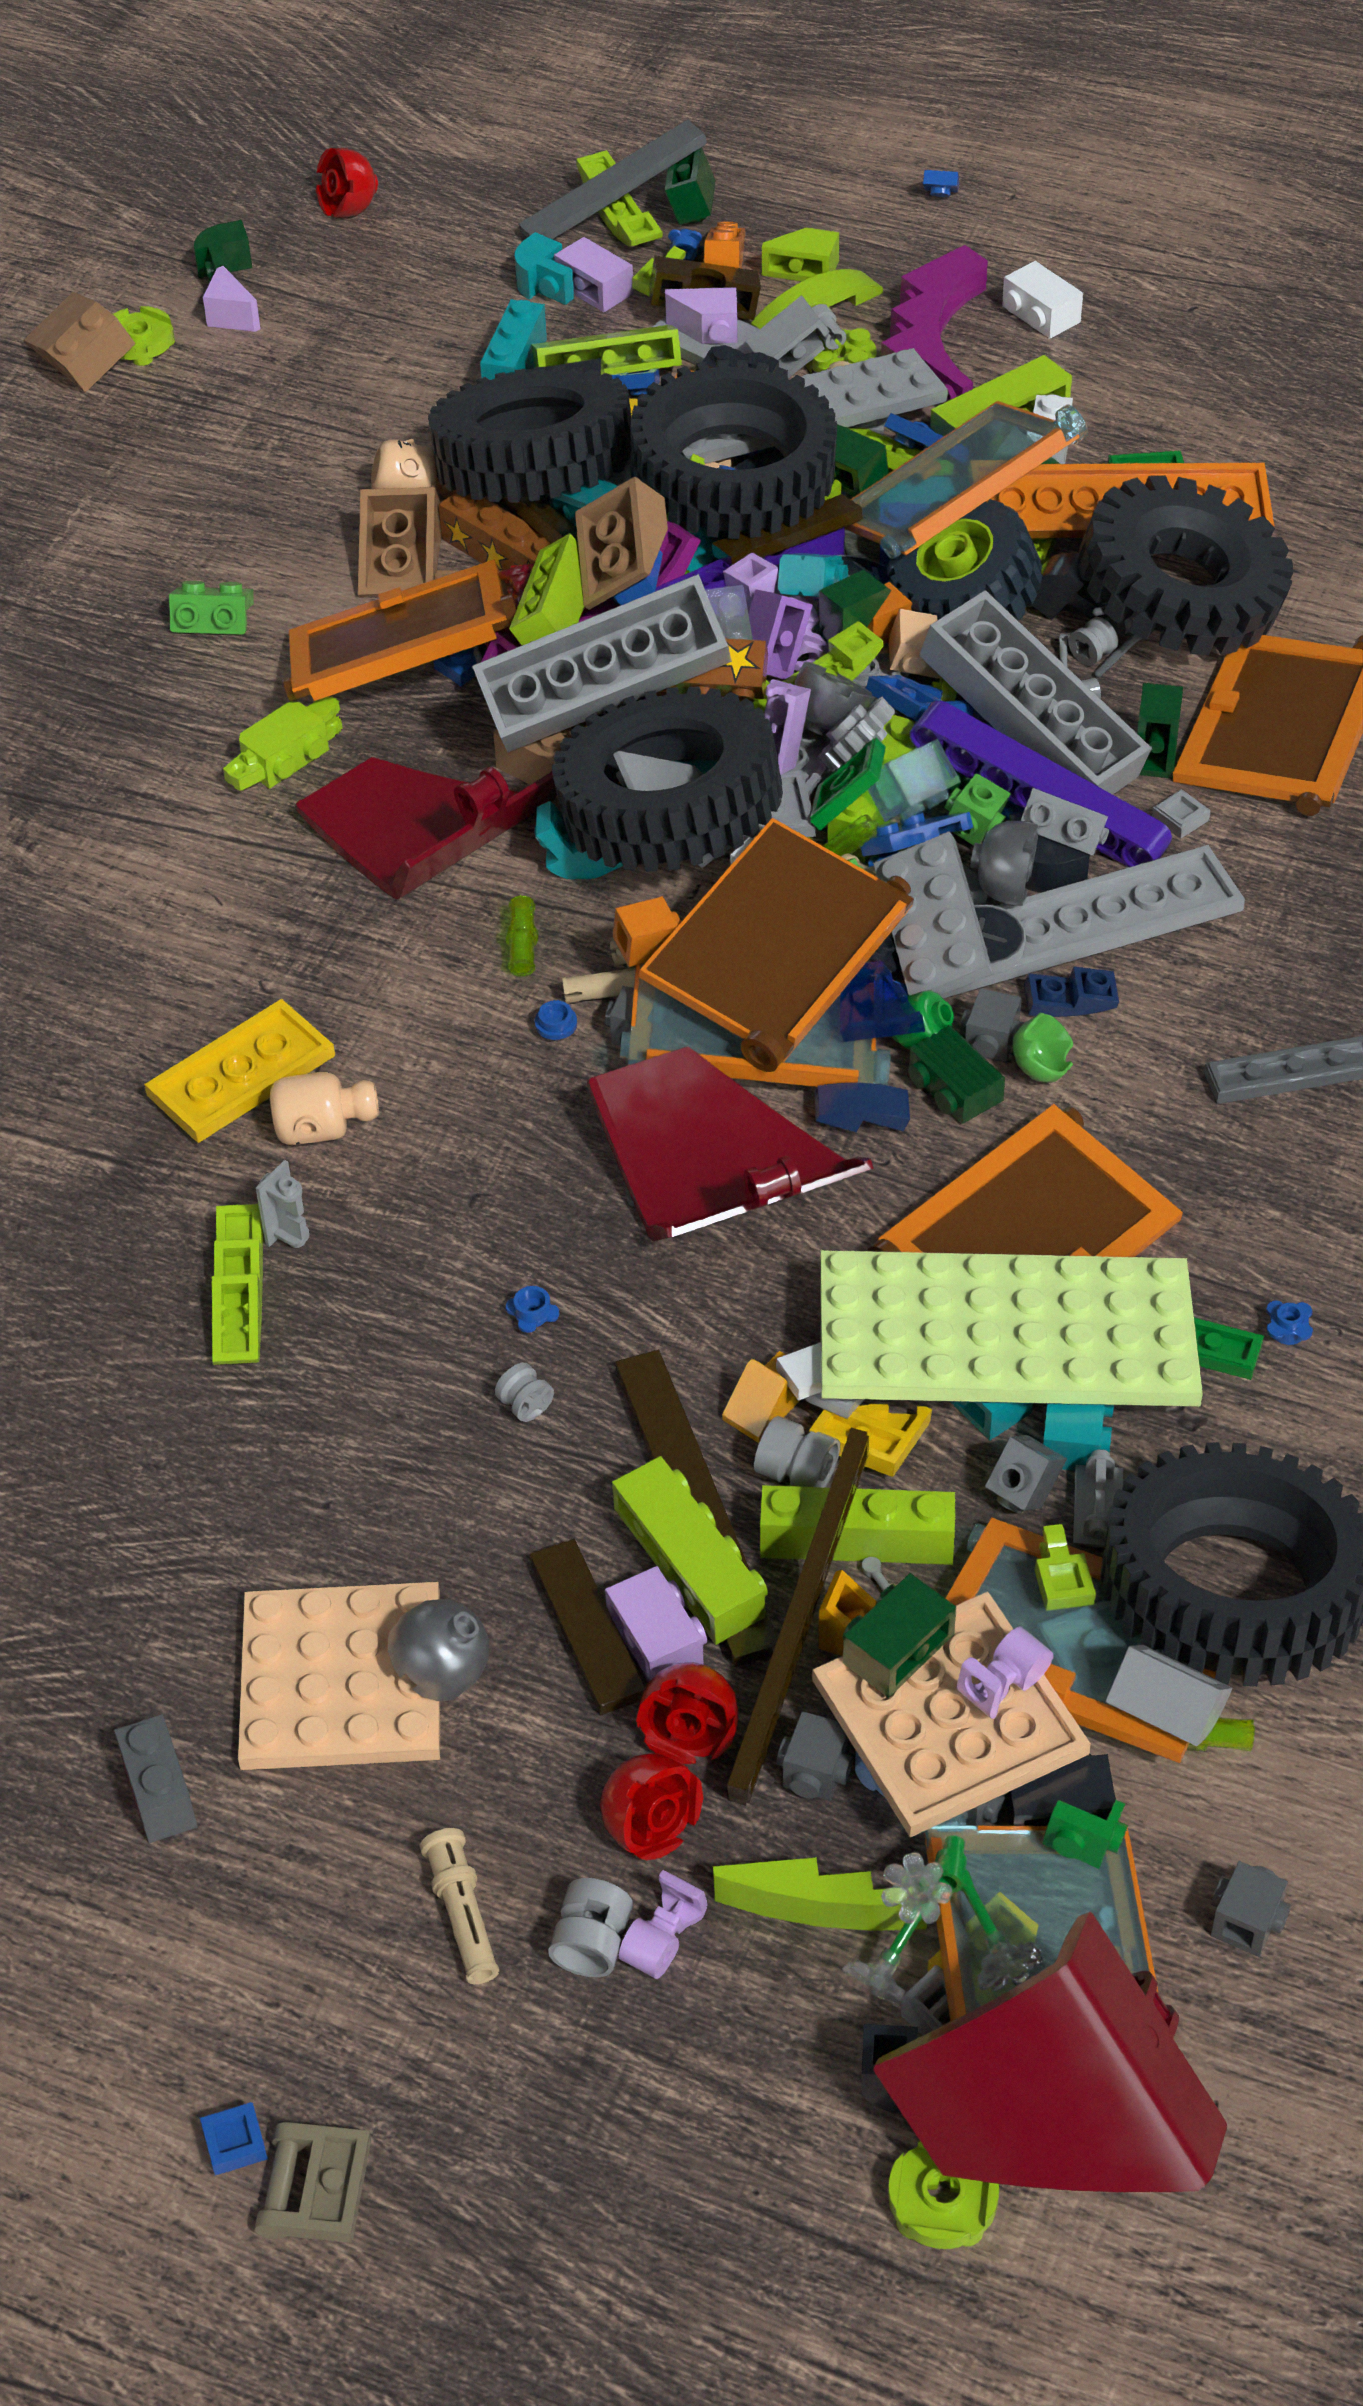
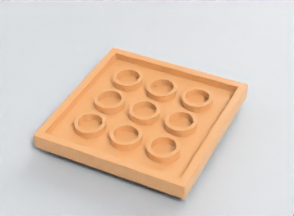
M425 1582L245 1592L238 1749L240 1770L440 1760V1701L422 1697L412 1690L417 1684L411 1681L407 1674L400 1678L394 1670L388 1653V1635L391 1629L398 1623L400 1617L426 1600L440 1599L439 1583Z
M988 1591L956 1605L955 1635L889 1698L843 1664V1656L812 1670V1681L910 1837L1083 1758L1090 1753L1091 1743L1045 1675L1026 1691L1012 1683L1009 1686L1007 1695L999 1704L997 1716L994 1719L988 1717L957 1690V1682L964 1661L968 1658H975L987 1668L988 1664L993 1661V1655L999 1643L1013 1630ZM971 1676L973 1684L981 1683L978 1678Z

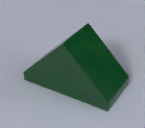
M861 570L819 590L820 636L828 641L858 621L868 627L892 590L865 570Z

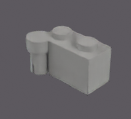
M801 295L747 339L746 342L754 353L761 352L777 359L779 367L788 370V378H790L824 350L823 342L831 350L839 348L835 339H838L843 345L846 341V333L836 323V316L827 305L818 304L811 308Z

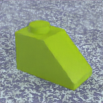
M805 227L763 242L762 276L802 282L815 275L836 270L839 262V232Z

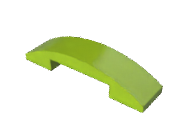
M607 150L576 159V165L583 183L616 164ZM629 193L598 211L600 217L614 236L627 246H635L663 237L662 230L649 211L642 213Z
M840 269L821 273L786 290L768 304L755 317L751 325L761 329L801 295L811 308L818 304H825L830 307L845 299L857 306L883 294V287L859 270Z
M858 621L828 640L829 652L812 663L827 668L826 673L835 676L840 674L853 681L884 647L883 640ZM799 671L782 682L794 685ZM765 695V699H755L753 702L754 709L759 707L765 713L768 696Z

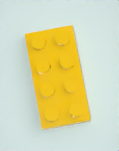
M280 999L145 1083L146 1094L197 1143H200L269 1099L271 1087L278 1079L308 1074L335 1056L334 1044L283 999Z

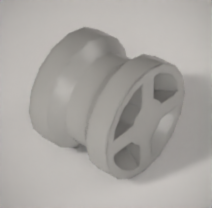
M1095 617L1089 620L1084 628H1079L1072 632L1068 643L1073 656L1080 663L1092 666L1100 661L1102 654H1110L1116 649L1118 637L1113 626L1107 620Z
M522 1362L509 1368L501 1376L495 1388V1396L503 1404L512 1405V1413L520 1421L528 1422L540 1416L548 1408L554 1396V1389L545 1380H538L536 1371L528 1363Z

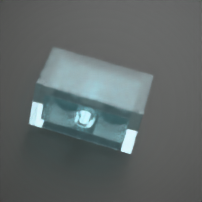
M936 739L882 765L880 779L868 789V792L885 822L901 815L903 821H906L924 811V803L931 809L949 799L950 796L947 790L961 781L941 744Z

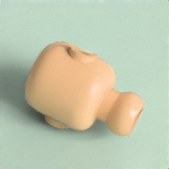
M414 439L406 441L387 440L378 447L371 473L372 489L435 487L437 494L443 499H447L457 492L456 490L452 492L447 490L446 485H441L439 482L433 448L416 445Z
M317 1072L280 1078L273 1083L270 1091L274 1129L278 1139L288 1145L340 1139L346 1133L347 1119L358 1118L361 1121H371L379 1116L375 1083L367 1080L358 1081L352 1087L342 1088L339 1078L334 1074Z

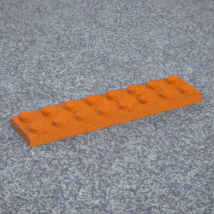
M1265 463L1040 464L990 498L1014 509L1019 517L1023 519L1031 538H1083L1098 502L1102 501L1104 494L1115 486L1120 489L1124 481L1137 477L1145 485L1148 476L1166 475L1172 489L1177 478L1182 477L1196 480L1197 494L1203 496L1209 484L1227 491L1222 504L1229 506L1237 498H1240L1254 508L1249 520L1264 516L1274 526ZM973 464L970 470L971 486L1003 464Z

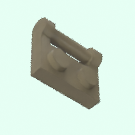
M287 2122L277 2124L272 2144L276 2147V2153L264 2210L258 2212L254 2231L256 2234L269 2239H282L289 2236L352 2243L371 2145L370 2131ZM303 2149H311L299 2212L286 2211L297 2152Z

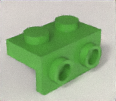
M184 581L182 582V587H177L169 594L170 630L178 633L244 634L247 631V610L254 604L253 589H242V583L223 582L219 583V588L205 587V582Z

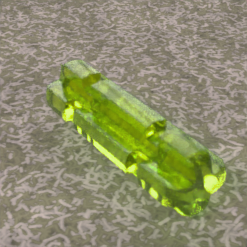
M862 815L852 822L853 824H850L829 840V843L824 844L823 847L839 856L848 853L852 854L877 835L878 823L876 820H872L869 815Z

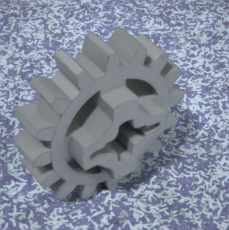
M880 697L878 700L876 699L866 709L861 704L856 705L827 732L826 735L831 739V743L822 750L823 752L819 755V759L833 772L844 762L846 763L855 753H858L873 738L877 737L882 741L888 734L883 729V725L892 718L891 716L895 713V710L883 697Z

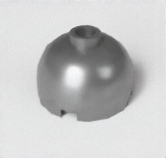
M803 662L794 685L811 689L805 717L807 720L804 724L806 728L826 736L828 730L837 724L856 705L861 704L866 709L872 704L875 697L871 696L872 693L866 688L840 674L835 676L826 673L827 668L810 662Z
M1006 821L990 829L983 844H974L971 867L978 869L980 886L994 900L1017 906L1024 905L1028 889H1025V883L1028 882L1032 874L1038 833L1036 832L1039 824L1025 821Z
M450 1599L426 1600L401 1616L398 1623L391 1629L388 1635V1653L394 1670L400 1678L407 1674L410 1680L417 1684L412 1690L422 1697L435 1701H448L460 1696L475 1684L482 1675L489 1657V1638L484 1625L476 1614L462 1603Z

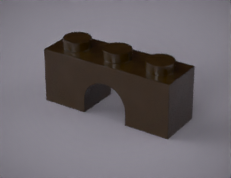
M654 255L649 283L651 305L666 307L665 289L736 288L737 318L755 320L761 289L758 271Z

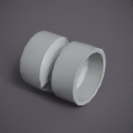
M776 1416L768 1424L759 1442L755 1455L754 1471L778 1482H782L789 1477L790 1485L826 1487L838 1461L840 1441L821 1432L815 1433L811 1431L805 1436L804 1427L801 1424L781 1416Z
M595 1878L573 1880L568 1885L561 1907L562 1919L555 1926L548 1949L549 1956L554 1963L569 1972L581 1976L604 1977L610 1975L614 1970L621 1947V1938L619 1936L626 1930L633 1907L632 1899L628 1893L604 1880Z

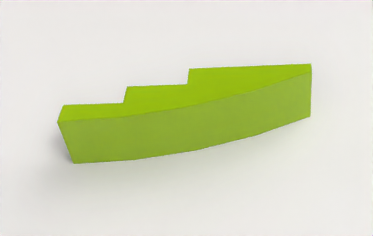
M259 1205L216 1206V1241H214V1276H212L213 1365L257 1363L260 1361L263 1288V1227Z
M817 1857L713 1866L714 1898L716 1902L764 1917L816 1927L866 1931L901 1930L926 1887L910 1886L873 1890L871 1871L819 1876ZM928 1909L915 1929H926Z

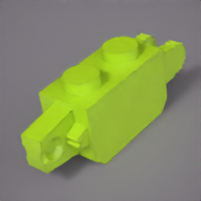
M328 696L319 701L316 700L307 707L300 702H288L241 732L239 738L241 753L223 768L225 781L232 784L239 791L258 782H261L270 789L314 759L319 758L329 750L328 741L343 729L341 719H339V716H336L340 711L339 700L333 698V696Z

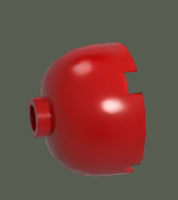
M328 148L321 155L316 173H322V185H316V193L323 213L327 216L333 214V217L343 218L357 216L364 212L378 189L377 176L374 174V170L367 158L357 151L348 148Z
M685 1662L676 1663L661 1670L646 1685L637 1713L636 1722L638 1728L640 1726L645 1734L644 1742L653 1752L682 1764H696L694 1756L706 1757L712 1754L711 1760L720 1757L732 1745L737 1728L738 1705L735 1692L722 1674L707 1665Z
M661 1754L633 1756L623 1762L611 1774L603 1789L600 1809L604 1826L620 1847L633 1853L638 1858L646 1861L662 1858L676 1850L684 1842L683 1839L675 1837L685 1829L687 1823L693 1827L697 1823L703 1803L702 1783L696 1775L690 1772L688 1767Z

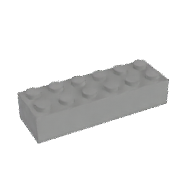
M698 574L472 667L500 738L507 752H510L585 721V718L593 713L598 716L604 714L603 708L610 704L615 705L617 708L624 706V698L634 696L635 700H639L645 697L644 692L661 691L730 663L732 660L728 644Z
M986 590L930 625L919 656L997 731L1111 794L1116 793L1139 776L1152 747Z

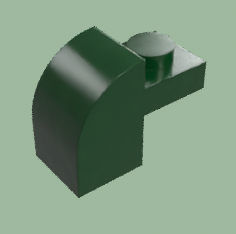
M242 220L211 226L203 230L196 237L194 252L199 278L207 277L210 283L216 269L224 266L229 272L252 268L249 239Z

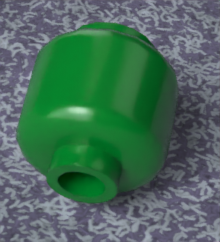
M925 990L899 998L893 1004L888 1017V1028L892 1038L904 1048L910 1050L913 1044L917 1045L920 1040L924 1041L927 1036L931 1037L934 1033L938 1034L941 1029L945 1030L948 1025L952 1026L954 1014L950 1004L937 992Z

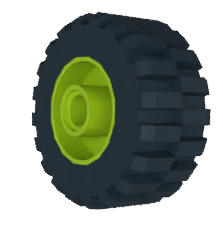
M989 499L988 502L985 501L909 554L904 555L892 550L890 555L891 561H889L887 567L889 582L912 602V611L937 615V621L985 590L1019 621L1025 615L1026 606L1031 607L1037 596L1036 591L1039 590L1042 581L1041 560L1023 519L1011 507L1004 506L1003 503ZM941 504L932 508L931 513L941 507ZM920 515L913 521V525L924 517ZM907 529L903 531V535L912 537Z

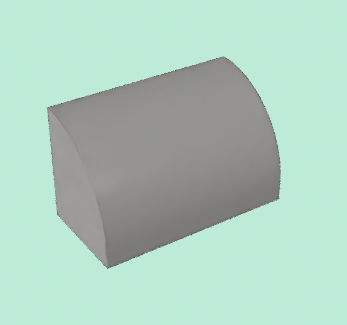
M1145 1645L1128 1647L1106 1702L1188 1743L1198 1746L1213 1729L1233 1688Z

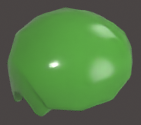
M1040 1012L1021 1025L1016 1031L1012 1043L1014 1057L1020 1069L1031 1079L1053 1083L1066 1074L1067 1070L1073 1066L1071 1061L1066 1062V1055L1073 1047L1072 1038L1064 1026L1052 1015Z

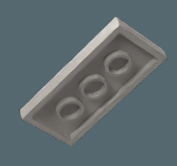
M950 831L873 863L876 876L879 879L887 882L890 877L899 876L905 879L911 887L909 896L914 898L913 906L892 930L909 995L932 990L941 996L993 975L957 844Z

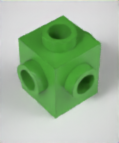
M976 773L963 790L956 788L945 805V809L950 811L949 815L970 812L973 828L952 833L972 845L975 843L981 844L990 829L1005 821L1006 816L1002 812L1011 793Z

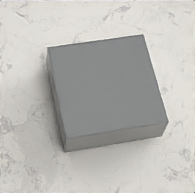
M1181 789L1154 806L1152 817L1164 823L1174 835L1181 839L1209 821L1210 809Z

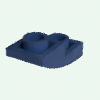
M1073 967L1069 978L1028 973L1024 982L1027 1010L1030 1016H1036L1040 1012L1052 1015L1053 1017L1087 1015L1117 1008L1119 1004L1114 971Z
M833 1083L817 1086L815 1090L816 1121L857 1132L862 1121L904 1131L910 1121L908 1090L872 1083Z

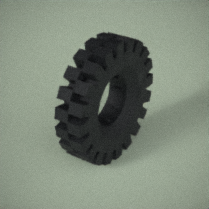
M1166 475L1148 476L1145 485L1137 477L1124 481L1120 489L1114 486L1106 492L1102 501H1099L1078 554V558L1081 559L1078 567L1081 578L1084 581H1090L1087 591L1096 603L1108 601L1104 612L1115 622L1120 623L1132 616L1134 621L1129 630L1131 633L1147 640L1154 629L1160 631L1159 646L1178 651L1184 638L1187 640L1190 654L1209 655L1213 645L1221 655L1238 651L1240 644L1245 648H1249L1259 642L1262 634L1267 635L1279 614L1293 582L1290 580L1294 573L1292 559L1286 558L1289 549L1283 538L1271 537L1275 527L1264 516L1249 520L1254 509L1252 506L1240 498H1237L1229 506L1222 504L1227 491L1210 484L1204 496L1197 494L1196 480L1178 477L1172 489ZM1168 553L1191 559L1211 574L1215 584L1199 586L1179 581L1163 572L1154 563L1151 555Z

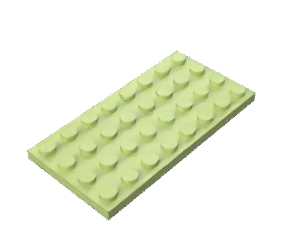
M821 1250L822 1398L1201 1406L1203 1393L1187 1258Z

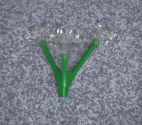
M951 1835L946 1837L943 1849L939 1850L936 1854L935 1862L929 1863L924 1866L923 1858L919 1853H910L903 1858L904 1868L898 1864H892L885 1868L884 1877L894 1886L882 1892V1901L887 1907H893L900 1903L902 1906L899 1917L905 1923L890 1949L884 1947L875 1964H864L855 1960L853 1963L848 1962L841 1969L846 1975L858 1979L867 1986H873L871 1992L874 1996L889 2000L897 2008L901 2009L902 1998L905 1993L901 1987L896 1985L895 1979L892 1977L902 1960L899 1954L920 1920L923 1919L928 1924L934 1923L940 1915L938 1903H948L952 1893L958 1891L964 1892L987 1935L985 1943L991 1954L986 1955L980 1962L983 1971L977 1976L981 1990L990 1988L992 1991L1003 1989L1009 1979L1018 1986L1031 1978L1026 1968H1035L1043 1961L1041 1951L1033 1942L1028 1941L1018 1948L1015 1944L1010 1945L1004 1932L997 1931L974 1887L970 1872L966 1870L965 1841L959 1836Z

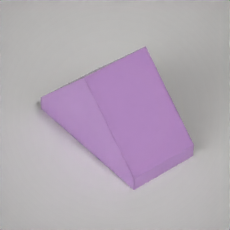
M224 266L218 267L203 296L207 326L253 332L260 330L257 300Z

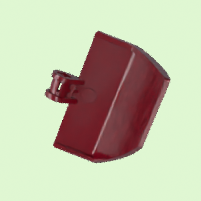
M371 757L304 799L297 801L295 810L355 869L395 899H400L537 812L538 806L549 801L553 802L556 799L557 792L552 771L522 791L517 792L509 790L504 777L493 767L485 768L480 772L479 778L469 783Z
M689 1046L597 1075L587 1080V1086L619 1170L646 1232L652 1241L667 1239L874 1169L871 1158L855 1157L847 1160L748 1092Z
M1092 1912L1077 1917L1065 1937L1054 1964L975 2010L880 2057L874 2065L875 2074L943 2176L995 2184L1069 2191H1199L1211 2180L1227 2130V2123L1174 2041L1179 2024V2015L1171 2005H1166L1156 1991L1158 1982L1150 1971L1143 1970L1131 1974Z

